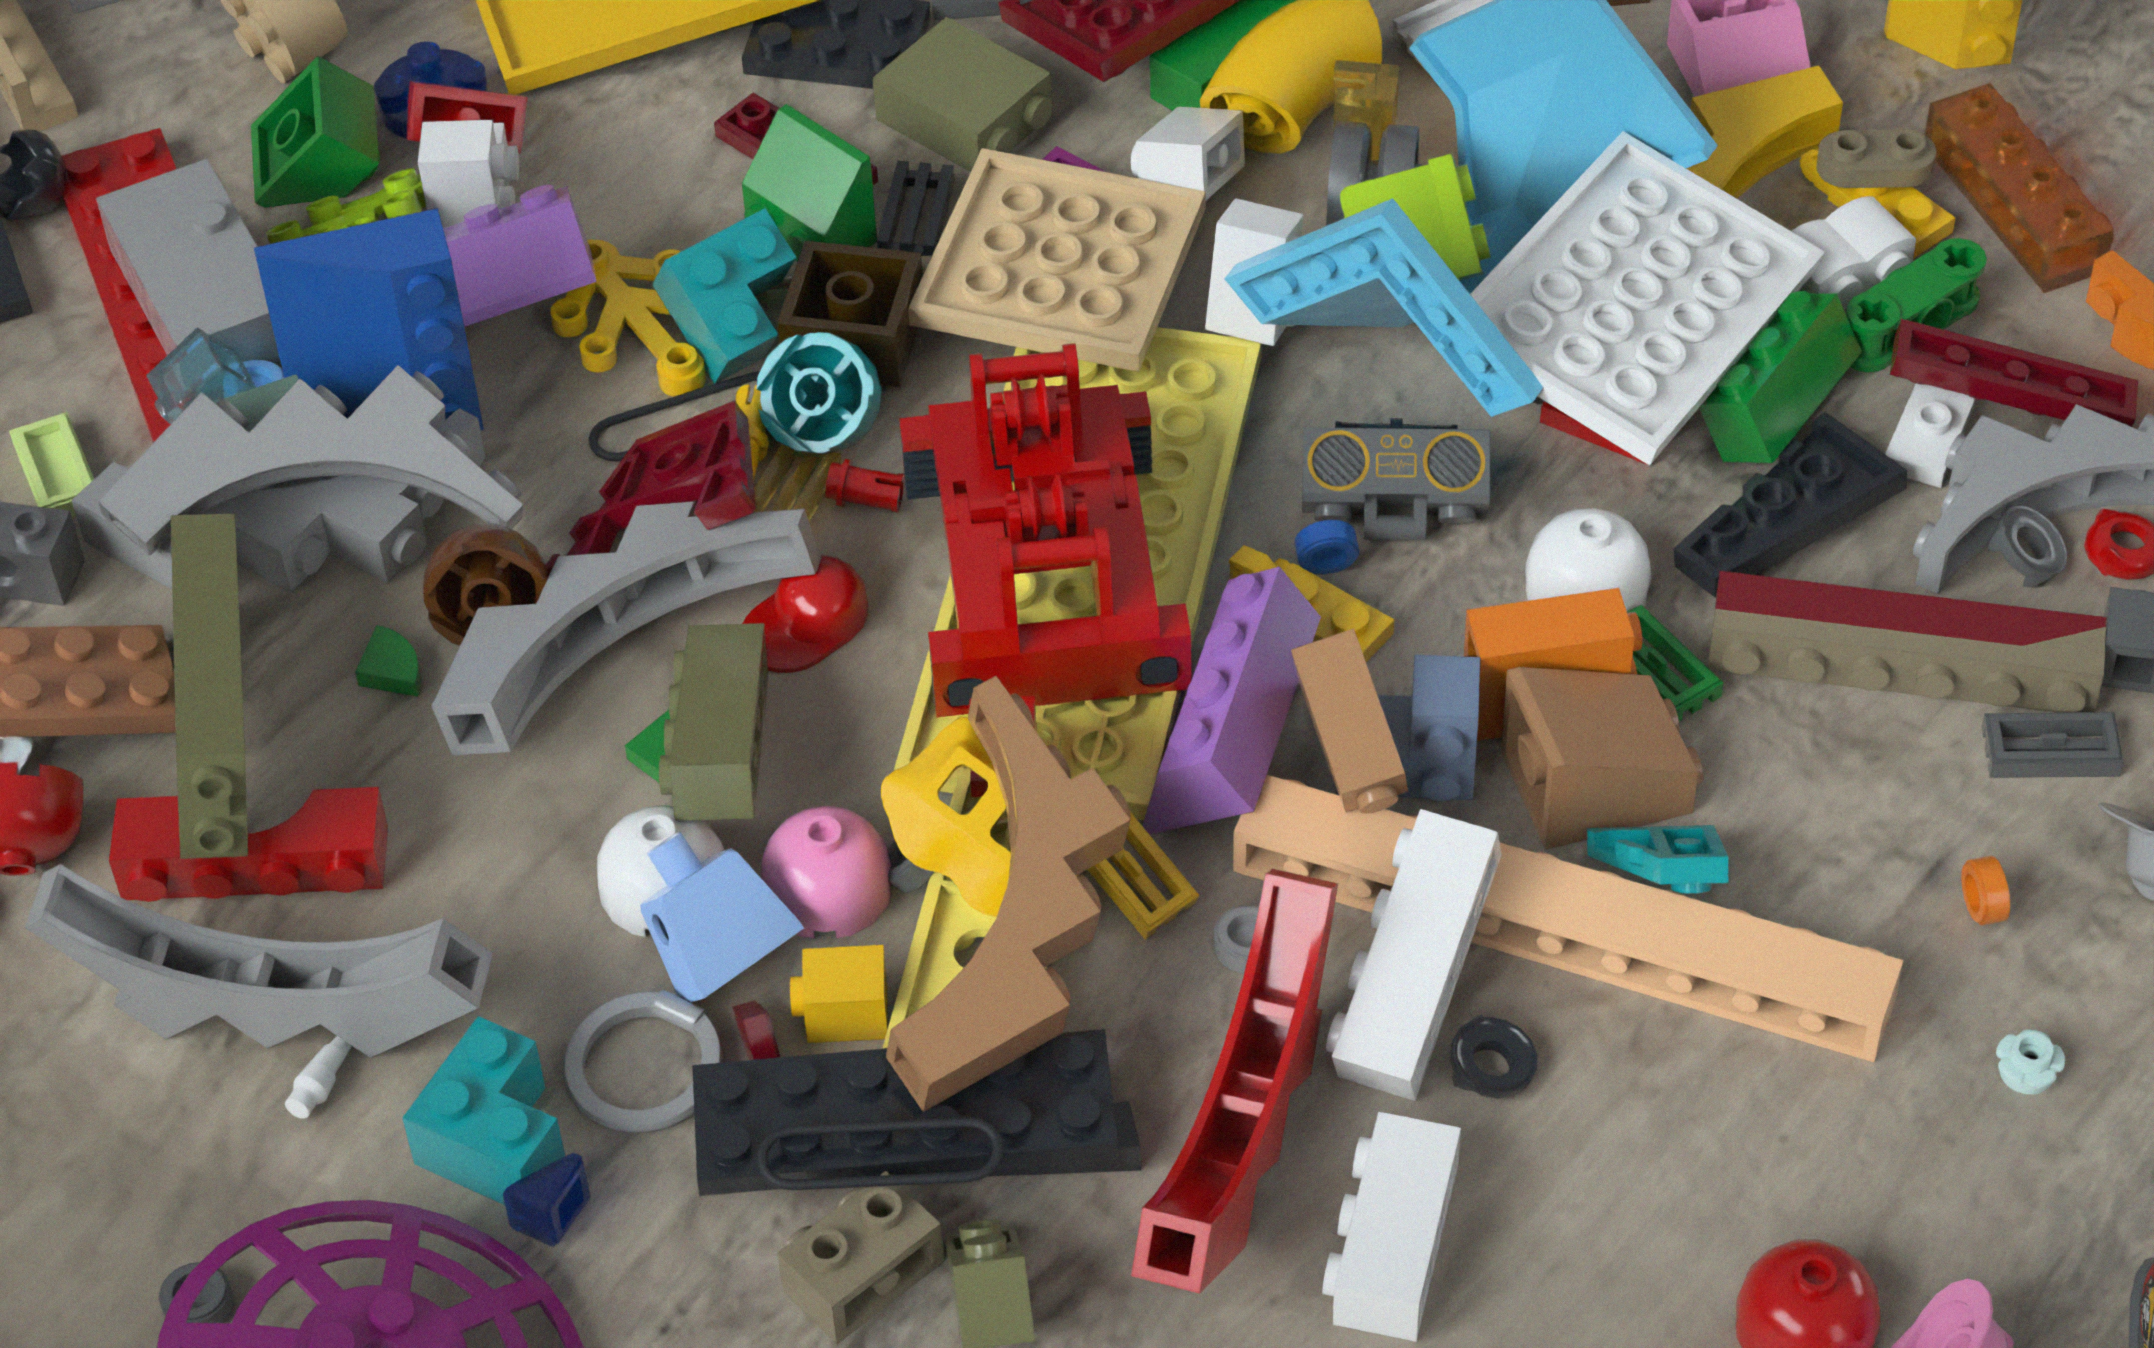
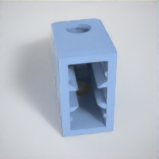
M678 832L647 852V855L667 886L640 904L641 913L678 997L693 1002L706 998L804 929L788 907L740 854L731 848L713 854L703 862H700L683 834Z

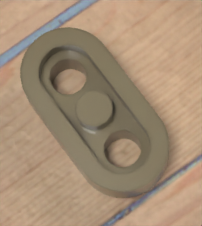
M1911 129L1837 131L1827 135L1820 142L1816 169L1824 181L1841 188L1913 187L1925 183L1932 176L1936 158V147L1933 141L1926 135Z

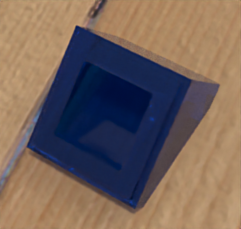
M574 1152L514 1182L503 1192V1199L511 1228L553 1248L556 1244H559L591 1197L583 1158Z

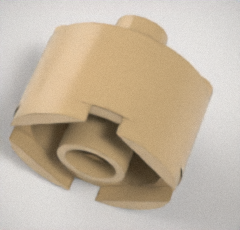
M220 0L224 8L230 15L236 18L240 25L233 30L240 46L252 58L262 53L269 70L281 83L287 82L303 71L317 56L323 57L348 36L345 19L335 0Z

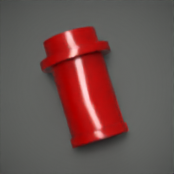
M844 459L842 464L832 462L826 481L825 498L836 500V506L844 507L846 502L888 509L891 512L898 513L901 507L899 500L903 499L905 488L904 474L853 466L851 459Z

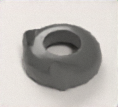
M2014 506L2001 516L1997 528L1988 543V551H2001L2009 564L2025 576L2023 587H2034L2053 578L2065 569L2068 560L2066 545L2059 531L2040 512L2027 506ZM2017 536L2022 537L2032 546L2036 559L2023 551L2018 543Z

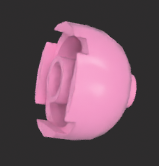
M820 806L804 809L787 818L767 842L761 863V879L800 921L804 929L798 932L797 935L801 937L814 938V931H835L836 938L852 936L872 925L886 910L891 898V883L888 881L891 862L885 840L868 820L847 808Z

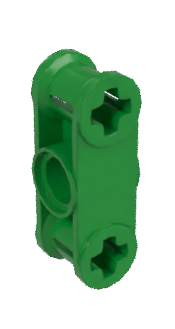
M1947 239L1910 264L1895 269L1884 280L1867 291L1854 296L1848 302L1846 316L1862 352L1850 367L1866 373L1878 372L1887 368L1892 361L1894 337L1901 319L1944 330L1961 318L1972 314L1977 309L1980 299L1979 288L1976 285L1977 278L1984 273L1987 262L1986 253L1981 246L1967 239Z

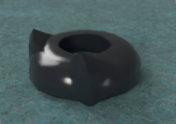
M1482 1015L1477 1016L1460 1027L1452 1040L1450 1063L1454 1070L1452 1080L1453 1085L1460 1089L1496 1099L1511 1097L1524 1090L1530 1084L1537 1071L1538 1054L1532 1040L1520 1027L1507 1020L1483 1017ZM1480 1050H1493L1506 1059L1509 1072L1500 1076L1486 1074L1475 1064L1473 1054Z

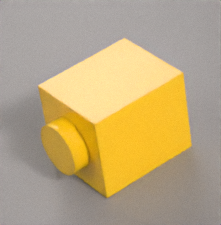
M884 945L802 949V976H790V1003L792 1017L804 1016L807 1043L885 1039L888 1030V983Z

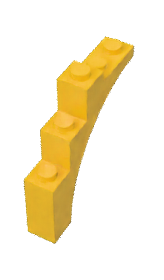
M1819 65L1692 97L1690 110L1718 146L1708 160L1686 169L1737 199L1764 176L1799 158L1811 149L1819 150L1820 142L1824 137L1839 131L1843 101Z

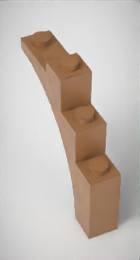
M997 676L973 688L968 721L992 761L1007 808L1011 849L1007 889L996 920L970 962L932 1001L891 1028L886 1058L923 1112L1063 1033L1070 1007V994L1059 973L1052 967L1046 969L1045 967L1093 941L1101 912V904L1093 885L1080 873L1123 850L1131 821L1128 804L1121 792L1114 785L1106 786L1094 768L1070 780V769L1062 753L1054 745H1045L1033 728V718L1024 700L1016 693L1010 695Z

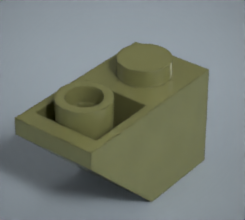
M978 1220L960 1225V1234L945 1236L959 1335L963 1348H988L1035 1341L1025 1257L1014 1226L1001 1228V1221Z

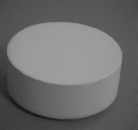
M1239 906L1225 912L1215 924L1214 951L1216 957L1225 967L1232 971L1245 972L1259 907Z

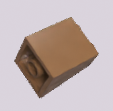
M1517 667L1507 670L1501 754L1545 850L1587 840V828L1639 827L1693 813L1696 786L1703 782L1701 760L1693 746H1685L1679 734V720L1675 706L1669 698L1662 699L1651 675Z

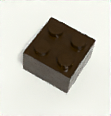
M805 241L777 322L780 344L785 339L795 335L804 336L817 332L837 335L858 346L876 367L880 385L900 387L919 328L909 325L908 307L923 277L921 253Z

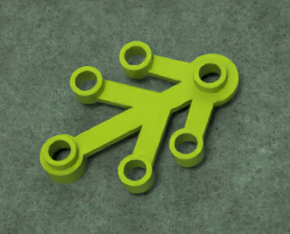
M414 168L395 172L382 181L384 188L379 192L341 205L338 196H328L319 199L306 207L312 224L311 227L302 230L297 220L287 221L269 229L266 232L267 239L270 244L376 222L378 221V216L384 212L387 219L422 212V208L426 207L420 174L417 175Z

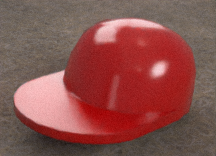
M821 554L822 559L816 574L781 578L776 592L757 605L746 616L742 624L764 623L768 671L792 673L813 667L852 640L864 627L868 616L865 584L861 576L849 563L838 557Z

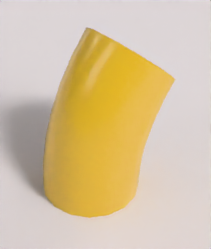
M1296 0L1281 7L1259 22L1237 42L1219 65L1202 94L1200 107L1243 110L1244 148L1262 153L1278 154L1295 149L1312 121L1326 108L1352 93L1370 88L1377 79L1382 63V37L1378 19L1368 0Z

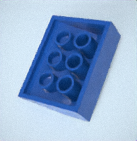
M438 208L254 247L284 378L297 374L298 379L304 381L313 390L318 385L326 387L345 405L347 411L343 416L348 419L398 365L410 376L416 371L422 373L442 391L444 397L440 401L445 405V420L460 408L477 417L480 430H484L452 259Z

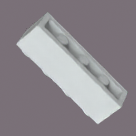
M1422 809L1419 811L1413 830L1403 828L1392 861L1393 867L1399 868L1391 891L1381 889L1371 916V928L1377 929L1369 952L1363 950L1358 952L1351 969L1348 988L1355 991L1347 1014L1338 1012L1329 1030L1326 1051L1333 1053L1332 1060L1339 1078L1416 1101L1502 855L1497 831Z

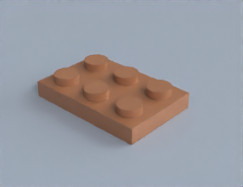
M162 625L0 627V737L176 733L174 669Z

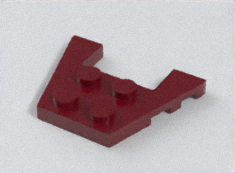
M734 400L636 439L599 490L600 495L605 500L598 511L580 517L570 530L569 534L575 543L566 556L609 553L617 532L628 526L636 506L694 502L696 505L694 513L707 530L754 513L756 502L749 423L747 416ZM553 554L546 563L548 577L560 554Z

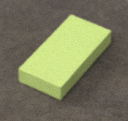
M65 412L9 430L13 446L37 507L70 511L72 517L76 516L72 499L94 480V477L68 413Z

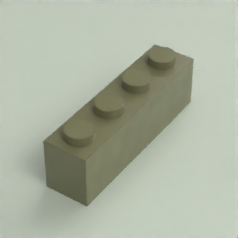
M764 623L688 625L685 650H675L674 652L675 684L669 687L670 719L665 720L664 723L665 755H661L659 760V784L661 795H672L675 821L754 819L769 679Z

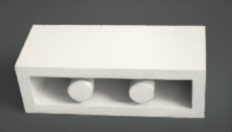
M1378 1112L1372 1138L1360 1136L1352 1171L1353 1178L1361 1179L1357 1196L1345 1194L1338 1222V1235L1347 1238L1342 1254L1330 1252L1323 1281L1322 1293L1334 1296L1333 1325L1417 1342L1458 1170L1460 1127Z

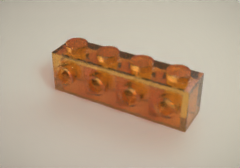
M1991 83L1931 102L1925 135L1933 141L1936 147L1935 161L2042 292L2047 293L2090 278L2094 260L2110 251L2114 240L2112 224L2109 218L2103 212H2099L2084 195L2077 180L2072 175H2068L2052 157L2045 142L2040 138H2036L2020 119L2016 108L2010 102H2006Z

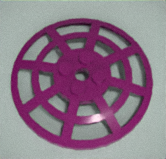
M374 1200L326 1201L287 1209L248 1225L217 1245L190 1272L172 1299L159 1333L156 1348H467L462 1334L489 1321H493L497 1326L506 1348H528L519 1323L512 1313L539 1304L557 1330L564 1348H584L571 1316L551 1287L520 1256L490 1235L450 1216L412 1205ZM371 1221L392 1224L389 1240H343L319 1245L303 1251L283 1234V1232L326 1222ZM420 1230L443 1236L479 1253L509 1274L516 1282L492 1289L483 1279L460 1263L435 1251L419 1247ZM250 1246H254L277 1265L269 1270L249 1290L236 1310L232 1323H186L193 1303L210 1277L231 1258ZM351 1258L386 1259L381 1285L358 1286L343 1290L322 1269L321 1265ZM414 1266L425 1267L448 1278L467 1291L472 1298L442 1310L429 1299L410 1291ZM292 1280L317 1304L306 1316L299 1329L255 1325L267 1302L284 1285Z

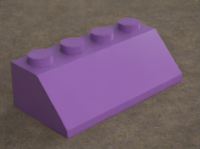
M553 185L533 188L520 196L521 202L501 209H498L497 204L480 206L467 212L463 216L465 221L443 228L452 259L464 327L597 282L591 249L568 186L557 190L554 189Z
M1280 567L1253 574H1242L1228 580L1157 773L1143 822V827L1149 834L1250 813L1255 810L1299 682L1291 649L1312 643L1321 616Z

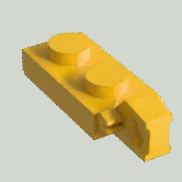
M1243 545L1229 559L1230 579L1242 574H1253L1280 567L1321 616L1313 642L1354 628L1364 659L1367 662L1394 634L1393 618L1294 563L1290 564L1288 560L1278 558L1273 563L1267 554Z

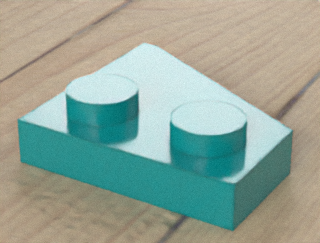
M1714 825L1587 828V855L1589 857L1658 884H1671V890L1675 892L1703 893L1711 890V883H1729L1728 855Z

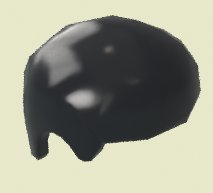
M32 129L13 131L9 143L0 147L1 154L8 155L11 159L9 168L0 174V211L5 219L10 220L28 219L48 214L59 205L63 197L67 179L64 159L56 144L46 134Z

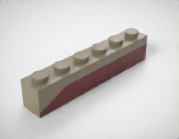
M1720 571L1708 668L1738 675L1750 674L1775 677L1803 683L1815 682L1856 687L1868 691L1880 690L1921 695L1934 699L1946 698L1986 703L1999 707L2011 706L2055 713L2095 712L2104 677L2107 617Z

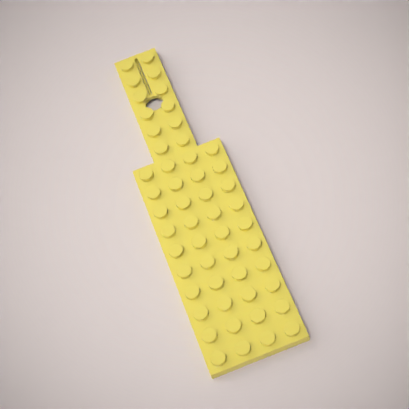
M1157 327L1139 372L1078 360L1080 389L1118 385L1120 394L1143 391L1147 393L1151 413L1152 473L1138 474L1136 477L1157 605L1186 603L1192 648L1261 361L1262 343L1232 336ZM1016 347L1014 356L1044 352ZM1063 376L1044 378L1046 386L1063 385ZM1038 379L1017 382L1022 389L1035 388ZM1006 382L1004 391L1011 390V382ZM1090 566L1014 574L1018 624L1097 616ZM951 574L934 631L958 629ZM929 650L894 771L908 765L932 743L941 730L953 721L962 717H968V714L936 718ZM1181 690L1035 706L1037 733L1046 746L1054 745L1062 753L1070 769V780L1094 768L1106 786L1114 785L1121 792L1134 817L1137 820H1144L1157 773L1169 743ZM965 766L957 768L940 790V792L953 793L949 807L962 815L968 814L981 799V797L971 796V769ZM1006 811L993 828L991 836L996 842L1011 852ZM934 872L929 878L883 1048L888 1047L891 1028L932 1001L963 969L955 959L956 951L965 950L970 947L976 937H985L996 920V917L984 915L970 907L963 899L958 886L953 880L938 872Z

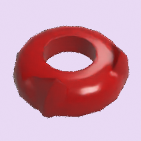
M2104 508L2100 509L2095 517V522L2088 529L2085 536L2084 549L2088 559L2104 576L2110 575L2116 578L2134 580L2144 579L2154 574V523L2139 514L2125 511L2118 512ZM2116 532H2129L2138 536L2143 541L2144 546L2138 549L2123 548L2112 540L2111 535Z

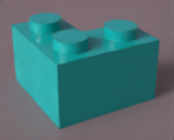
M766 208L666 259L652 284L688 343L704 359L705 370L714 384L763 359L778 336L777 331L755 296L781 283L796 260V256Z
M478 1016L402 1117L415 1165L529 1217L567 1166L558 1119L533 1108V1105L546 1089L536 1041Z

